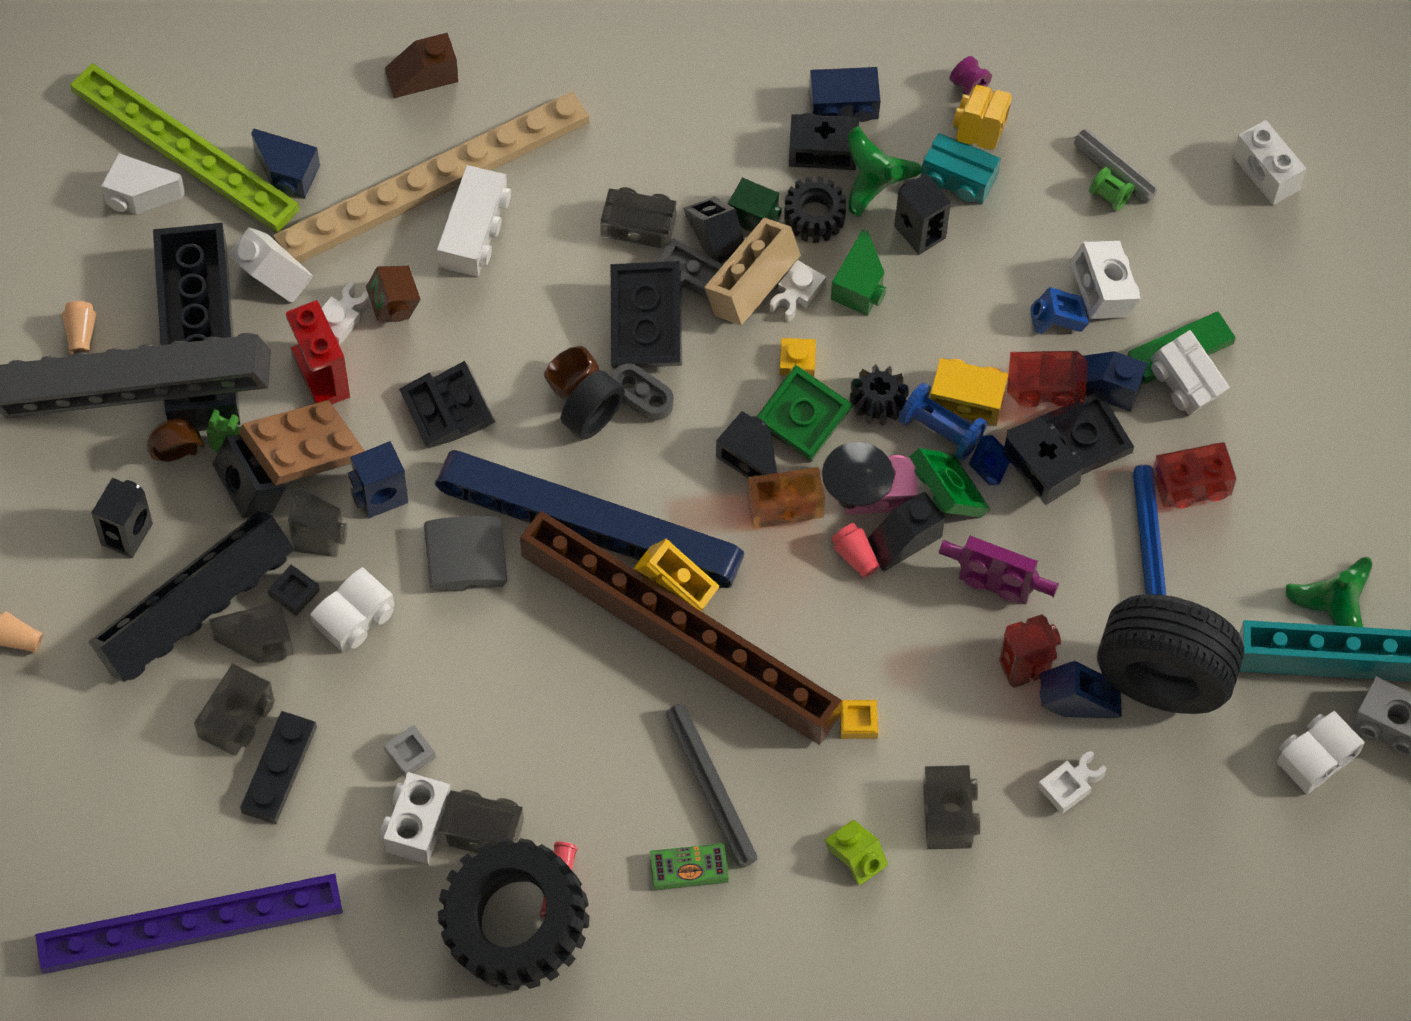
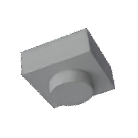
M415 725L384 744V751L405 778L408 772L414 773L436 758L435 751Z

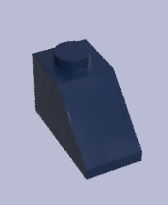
M254 128L251 133L254 152L270 184L287 196L295 195L305 198L320 167L317 147Z
M1116 351L1078 356L1065 388L1086 396L1101 391L1108 404L1131 412L1143 384L1148 363Z
M1075 660L1040 673L1042 707L1063 717L1119 718L1122 716L1121 692L1110 685L1101 673Z

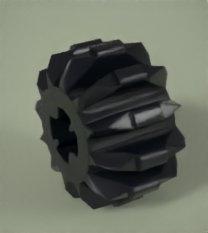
M876 364L872 367V373L862 368L859 372V378H854L851 382L850 389L852 392L849 395V402L855 405L854 412L856 416L866 414L868 424L874 418H877L882 426L886 423V417L896 421L909 395L908 385L903 384L904 378L902 373L892 375L891 366L887 367L885 371H880Z

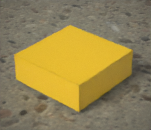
M842 700L840 712L841 739L878 738L877 700Z

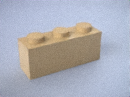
M763 218L704 288L714 316L742 326L793 266L801 254L790 226Z

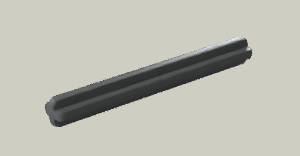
M676 704L666 711V717L736 864L739 867H747L757 860V854L686 706Z

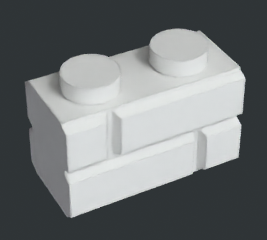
M1191 330L1159 349L1150 358L1153 363L1151 364V369L1156 378L1161 382L1165 381L1173 392L1171 393L1173 403L1179 410H1185L1189 416L1219 398L1230 388Z

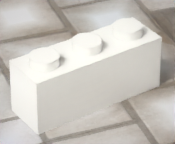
M466 165L437 248L438 268L478 277L482 265H488L492 252V246L489 245L492 236H498L502 218L499 217L501 209H507L511 198V189L507 188L506 174Z

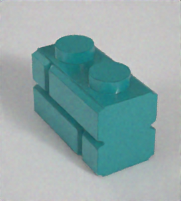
M938 133L923 160L921 176L926 173L939 189L945 188L953 191L960 199L966 202L977 201L983 204L998 176L1001 158Z

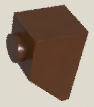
M448 33L414 41L385 67V73L394 98L458 82L457 59Z

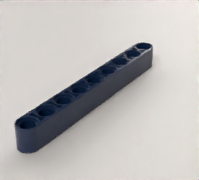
M457 450L449 451L435 481V486L444 494L528 523H532L540 511H543L598 547L636 560H640L650 546L667 539L715 581L719 588H731L745 555L741 548L730 542Z

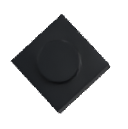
M291 564L270 586L268 595L297 616L320 589L318 583Z

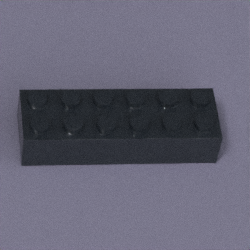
M223 223L153 229L160 345H169L174 341H203L207 337H234L227 243ZM238 392L164 400L167 420L178 418L190 421L196 429L208 428L209 420L215 409L219 410L220 416L225 419H230L232 414L236 415L239 418L237 425H241Z

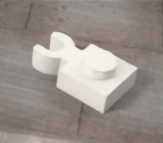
M797 260L778 284V292L781 294H777L771 299L770 312L774 313L778 307L785 306L788 310L785 312L784 320L790 322L796 315V305L799 303L807 308L825 285L826 276Z
M352 282L343 288V298L340 301L331 296L322 307L339 345L359 323L360 314L356 311L365 309L370 301L366 291L359 298L351 297L355 292V285Z
M1092 751L1086 752L1081 756L1079 764L1075 769L1066 761L1039 781L1038 788L1061 814L1090 794L1091 787L1087 782L1095 783L1105 776L1107 768L1104 765L1095 771L1088 769L1087 764L1094 757Z

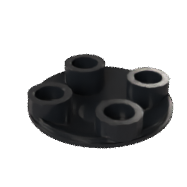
M850 442L835 448L827 456L822 469V479L827 491L846 509L867 506L878 502L890 493L894 478L893 466L888 456L876 446L863 442Z

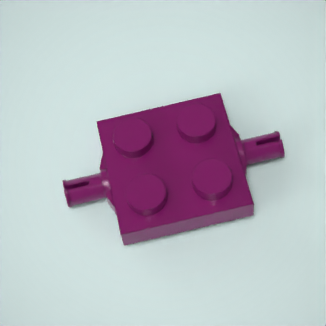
M971 535L964 548L943 540L939 550L940 555L958 561L961 566L960 580L965 581L972 588L986 589L997 593L1002 599L1009 602L1026 604L1033 590L1054 598L1059 586L1058 582L1056 583L1039 576L1036 569L1037 560Z

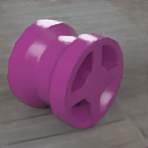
M968 56L960 61L949 77L955 86L963 88V94L970 95L976 84L987 87L992 79V74L987 69H981L978 66V60L973 56Z

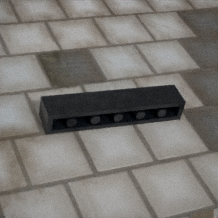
M258 511L88 642L111 676L123 682L133 680L145 671V666L152 660L170 653L174 648V643L179 639L197 632L202 627V622L210 615L224 611L231 604L230 600L240 592H246L255 587L259 582L258 578L263 574L282 566L287 561V556L295 549L274 517Z

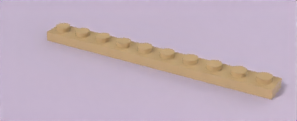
M571 91L274 234L273 238L292 257L301 263L458 187L466 165L491 171L588 124L589 115L576 95Z

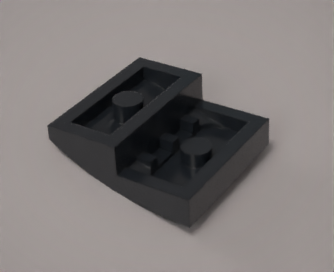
M465 361L435 377L429 372L399 389L427 448L452 442L496 422L469 365Z

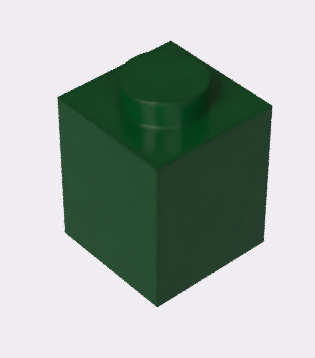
M743 177L727 203L736 209L741 228L751 232L763 218L778 222L782 213V208L779 207V192Z

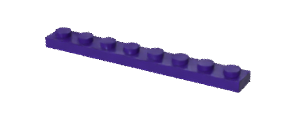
M334 873L37 933L35 936L40 969L42 974L342 914L343 910L336 874Z

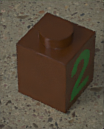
M409 265L378 266L366 285L377 321L392 320L394 322H401L410 319L421 300Z

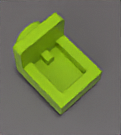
M854 819L824 840L828 850L850 868L854 881L859 885L868 881L888 865L879 839Z

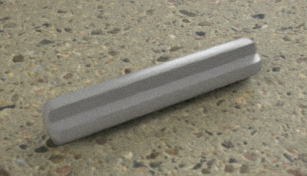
M1083 129L1077 134L1074 145L1103 169L1105 167L1109 168L1111 175L1123 183L1133 184V194L1143 202L1148 203L1154 198L1158 190L1156 185L1087 129Z

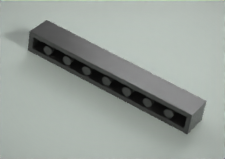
M241 333L236 337H207L203 341H174L169 345H141L138 348L127 350L112 348L102 353L89 354L79 352L73 356L60 358L45 356L41 360L35 361L13 360L8 364L0 365V413L5 418L267 389L271 349L258 334Z

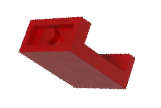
M318 300L287 311L285 313L286 319L298 342V345L291 347V353L314 403L329 400L331 404H335L350 398L344 354Z

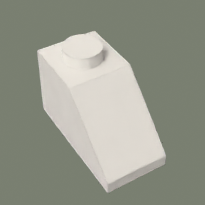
M122 154L117 155L101 185L105 204L118 212L127 211L136 215L182 199L185 194L181 174Z
M248 227L228 253L252 277L292 303L313 278V275L267 233Z

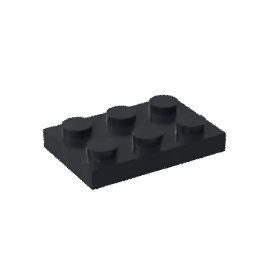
M680 261L610 264L612 368L616 369L623 364H634L640 368L682 366V281Z
M1101 391L1041 416L1048 425L1052 424L1060 433L1062 442L1069 451L1073 450L1079 455L1083 463L1082 475L1133 453L1134 445ZM1030 421L1007 430L1006 436L1013 433L1022 426L1026 425Z

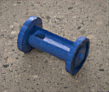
M924 382L921 383L905 403L900 413L899 422L908 426L916 419L957 445L955 457L964 461L981 440L987 427V421L978 418L973 424L968 423L928 398L931 386Z

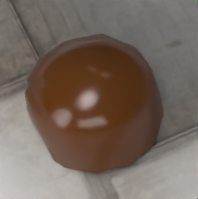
M570 347L559 353L549 363L544 372V377L557 396L562 399H568L585 378L599 371V366L595 358L585 347Z
M177 418L163 421L154 428L147 441V450L152 459L171 462L181 459L188 454L196 455L197 446L200 445L201 448H204V443L199 431L190 421Z

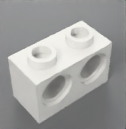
M410 772L407 773L404 783H398L392 798V804L395 805L392 816H386L382 823L380 838L384 839L386 853L429 864L452 800L450 784ZM419 796H425L430 799L424 805L412 803V800ZM406 829H413L418 832L410 839L399 836Z

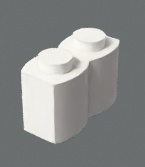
M362 567L346 579L337 591L325 598L313 610L310 616L313 626L343 653L350 648L355 649L360 646L368 635V629L377 623L379 625L385 623L394 612L395 602L393 594Z
M1335 711L1326 717L1323 714H1319L1306 726L1308 732L1300 737H1297L1295 734L1290 736L1279 747L1281 754L1277 764L1306 795L1317 789L1334 773L1356 758L1365 744Z

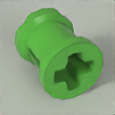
M1107 167L1097 174L1089 188V193L1100 195L1112 203V208L1116 211L1123 208L1134 191L1133 184L1123 183L1111 175V170Z

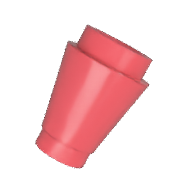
M855 523L845 526L831 538L835 544L833 549L862 578L871 575L880 567L863 528L858 529Z

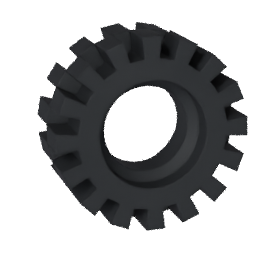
M812 176L806 177L805 184L798 180L795 182V188L792 186L789 188L788 195L785 198L784 220H786V225L792 228L795 237L802 233L801 240L806 242L809 236L813 237V243H819L820 236H823L824 241L830 240L831 233L834 236L838 235L840 228H843L845 223L847 204L845 194L842 195V188L839 185L834 188V181L830 179L827 184L823 183L824 177L820 176L817 177V182H812ZM818 202L827 206L828 213L820 217H812L805 214L802 207L807 203Z

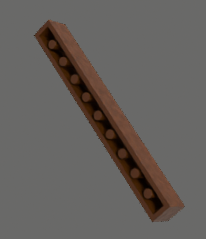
M540 511L520 536L521 556L816 744L820 745L839 720L841 699L543 511Z

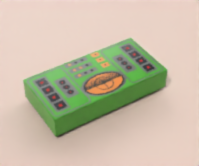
M724 843L650 851L654 890L728 883L729 877Z

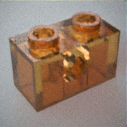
M819 467L748 477L747 501L753 529L823 518L825 495Z

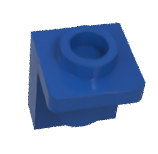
M1049 287L1034 301L1030 308L1034 330L1038 334H1043L1052 324L1082 332L1089 324L1083 297Z

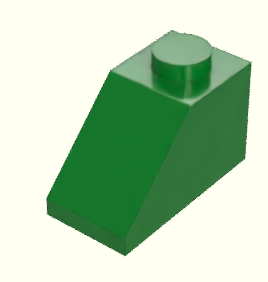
M861 230L832 281L830 300L866 316L870 313L873 305L879 306L887 290V287L883 286L884 269L868 231Z

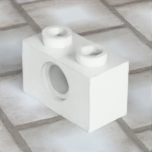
M1266 120L1238 135L1233 158L1272 205L1300 191L1307 168Z
M1083 242L1070 260L1090 319L1126 318L1141 298L1139 296V288L1134 282L1129 268L1128 257L1124 254L1121 242Z

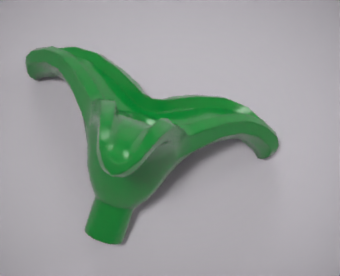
M859 126L849 131L848 146L859 172L853 183L848 204L850 212L860 217L868 204L884 188L898 181L920 175L922 166L915 161L884 154L867 138Z
M1362 557L1346 571H1342L1339 575L1328 580L1311 584H1287L1286 596L1289 600L1302 607L1328 612L1336 626L1363 627L1358 599L1370 575L1372 561L1369 557Z

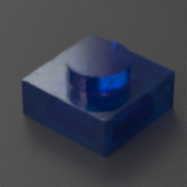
M993 435L981 437L969 465L988 485H999L1010 461L1003 454L1004 446Z

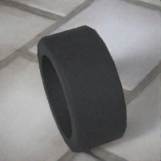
M599 370L592 373L576 387L567 399L560 417L562 424L581 439L593 437L608 424L618 411L624 398V387L605 371Z

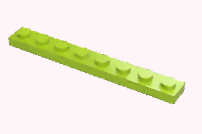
M93 62L70 84L72 93L274 232L278 233L300 211L298 202Z

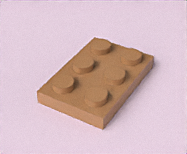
M329 400L243 423L238 432L275 486L351 464V456L365 451Z

